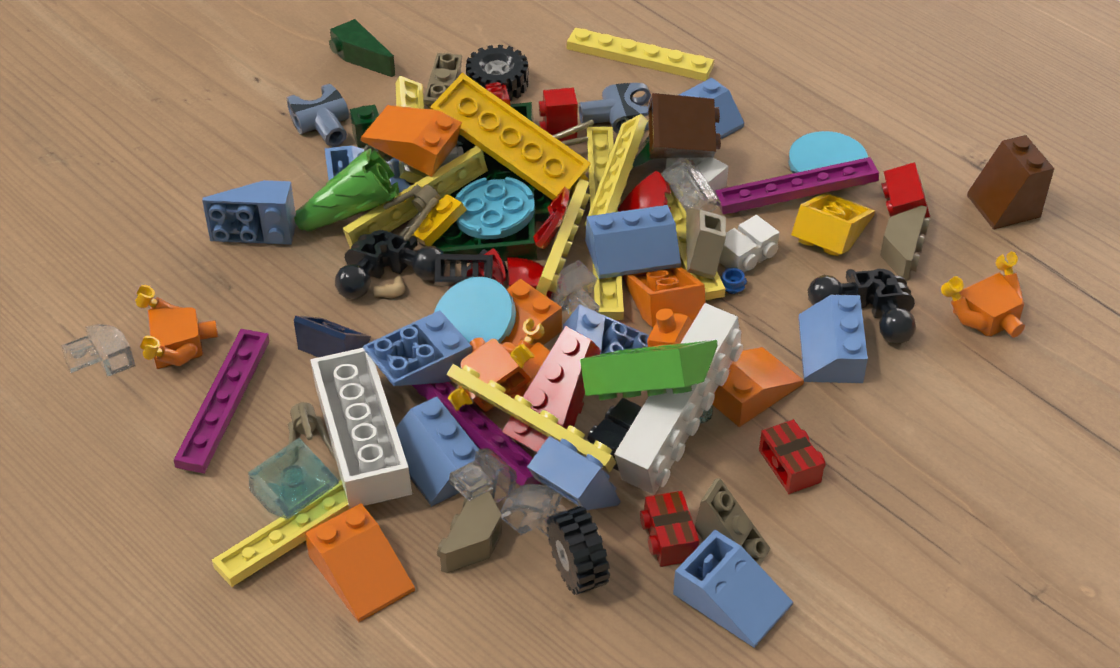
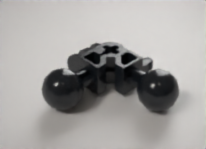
M377 230L371 234H363L351 246V249L345 253L344 258L347 265L340 268L337 272L335 287L343 297L358 299L368 292L371 284L370 276L380 279L384 274L385 266H390L392 272L401 274L408 265H411L418 277L425 281H435V254H444V252L436 246H425L418 251H414L418 246V240L415 236H411L408 241H405L403 236L386 230ZM444 264V274L448 264Z
M848 269L845 276L848 283H840L835 277L829 275L819 276L810 283L807 291L808 300L812 305L830 295H860L861 308H865L869 303L873 304L872 314L874 318H881L879 321L880 333L890 343L901 344L907 342L915 333L916 322L914 316L910 313L915 305V299L911 295V290L907 286L906 280L901 276H895L889 270L875 269L856 272L853 269Z

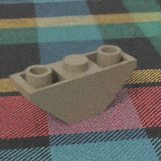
M437 53L423 99V103L429 108L461 74L462 55Z
M919 206L889 217L884 233L880 256L898 276L903 277L906 281L909 279L910 271L917 270L920 255L915 253L922 252L925 237L921 236V234H927L930 219L925 218L926 206Z
M687 209V272L714 279L726 239V218L724 216L700 209Z
M720 478L715 479L701 500L695 523L696 531L705 540L714 530H717L742 546L761 566L771 548Z
M478 480L473 491L469 490L466 493L460 515L456 514L453 517L447 539L443 538L438 546L437 556L440 557L442 572L449 573L489 559L502 535L501 512L484 481Z

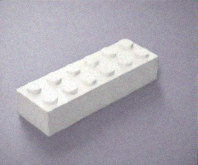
M704 303L681 343L717 340L718 347L705 381L691 385L692 391L673 394L672 388L666 389L667 393L649 396L614 453L623 481L653 495L656 494L659 487L666 485L670 477L672 464L674 461L678 462L683 456L686 440L689 435L694 436L700 425V416L704 410L708 411L711 408L715 398L714 392L718 386L724 385L729 375L728 368L733 361H738L742 354L743 345L741 344V330H739L737 316Z
M363 348L310 359L316 391L349 509L360 503L366 506L412 495L409 467L373 360Z

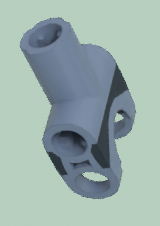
M643 83L609 85L602 92L603 100L579 103L580 123L582 124L593 120L594 123L610 122L613 131L618 134L622 123L640 114L644 117L648 116V107L640 105H644L649 101L651 97L650 90ZM638 91L645 92L642 97H633ZM648 122L644 131L649 130Z
M323 85L321 87L322 96L316 100L308 101L300 99L295 95L288 96L286 98L292 122L300 134L317 129L327 145L337 147L343 143L347 133L340 122L349 119V110L344 98L333 85Z

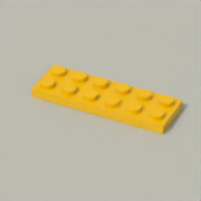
M461 73L430 107L431 110H439L462 122L460 135L552 200L556 198L564 187L569 189L570 192L579 181V178L581 179L590 168L591 163L464 73Z

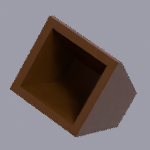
M652 93L648 105L650 159L714 157L716 149L721 147L720 133H716L715 123H719L720 110L719 107H715V100L712 98Z
M1027 135L1003 140L969 189L967 197L993 230L1041 218L1054 167Z

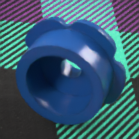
M737 268L726 269L720 277L725 291L731 294L743 291L747 284L745 274Z

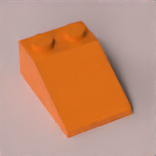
M387 105L361 136L360 141L432 177L457 145L462 122L439 110Z
M682 267L622 276L642 319L653 328L657 322L656 313L661 309H671L673 314L682 313L690 317V320L694 322L704 303H706L705 285Z
M522 279L506 289L514 300L516 317L509 337L506 336L500 344L509 342L518 345L521 338L525 339L527 334L523 330V324L529 318L535 322L531 332L536 329L539 323L544 327V335L540 339H534V345L537 342L545 345L562 332V307Z
M763 347L743 350L738 361H733L728 368L729 375L724 385L718 386L714 392L715 398L712 405L738 427H741L802 386L804 380Z
M362 503L305 532L310 559L358 623L415 591V586L380 526Z

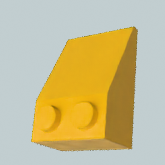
M826 192L800 204L791 235L799 238L798 241L804 245L814 246L815 244L823 247V251L828 254L842 255L851 249L873 218L876 210Z

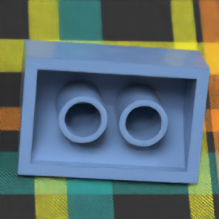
M710 78L679 94L680 96L712 98L715 100V107H719L720 110L719 123H715L716 133H720L721 139L744 127V121L730 91L715 79Z
M668 205L587 216L585 242L599 279L681 267L676 224Z
M830 295L800 313L798 320L804 382L863 383L868 356L860 295Z
M438 397L411 408L396 427L409 467L410 479L431 507L476 485L478 480H485L484 455Z

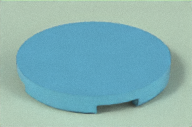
M819 131L803 135L792 144L788 163L790 170L793 173L868 158V155L858 141L847 135L837 132Z
M506 177L505 180H487L486 178L476 180L465 186L455 197L467 209L455 221L456 225L467 235L480 239H498L515 234L531 221L535 212L534 197L530 188L523 182L510 177Z
M487 277L468 278L455 284L442 296L434 311L435 313L440 310L469 343L475 338H483L485 342H488L490 339H496L501 343L506 336L509 337L516 317L515 303L512 296L502 284Z

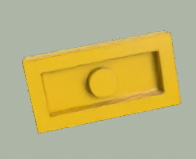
M446 194L432 208L412 236H415L418 242L423 245L431 246L467 210L466 207L459 200Z

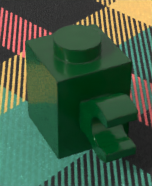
M375 104L350 109L352 133L359 148H365L368 145L360 141L361 136L379 116Z

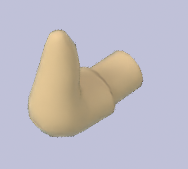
M400 275L395 278L394 284L374 286V297L394 298L403 295L405 292V284Z

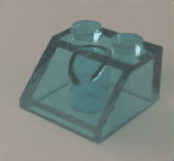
M300 438L248 472L251 493L269 513L285 519L291 518L339 484V480Z

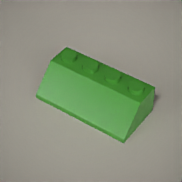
M717 340L617 350L581 358L580 363L585 395H598L599 400L617 398V393H622L623 398L641 396V391L646 390L648 396L667 393L666 389L672 388L673 394L692 391L691 385L705 381L718 347Z

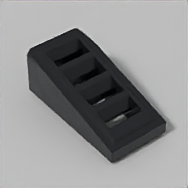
M435 254V286H454L465 279L478 277V263H484V277L492 279L493 255ZM467 263H473L472 277H467ZM444 264H450V276H444ZM456 264H461V276H455Z

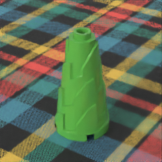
M370 148L356 157L345 169L330 179L326 186L315 193L308 202L297 209L294 221L299 229L310 232L339 220H345L398 197V182L391 185L390 178L395 176L385 159L377 151L371 152Z

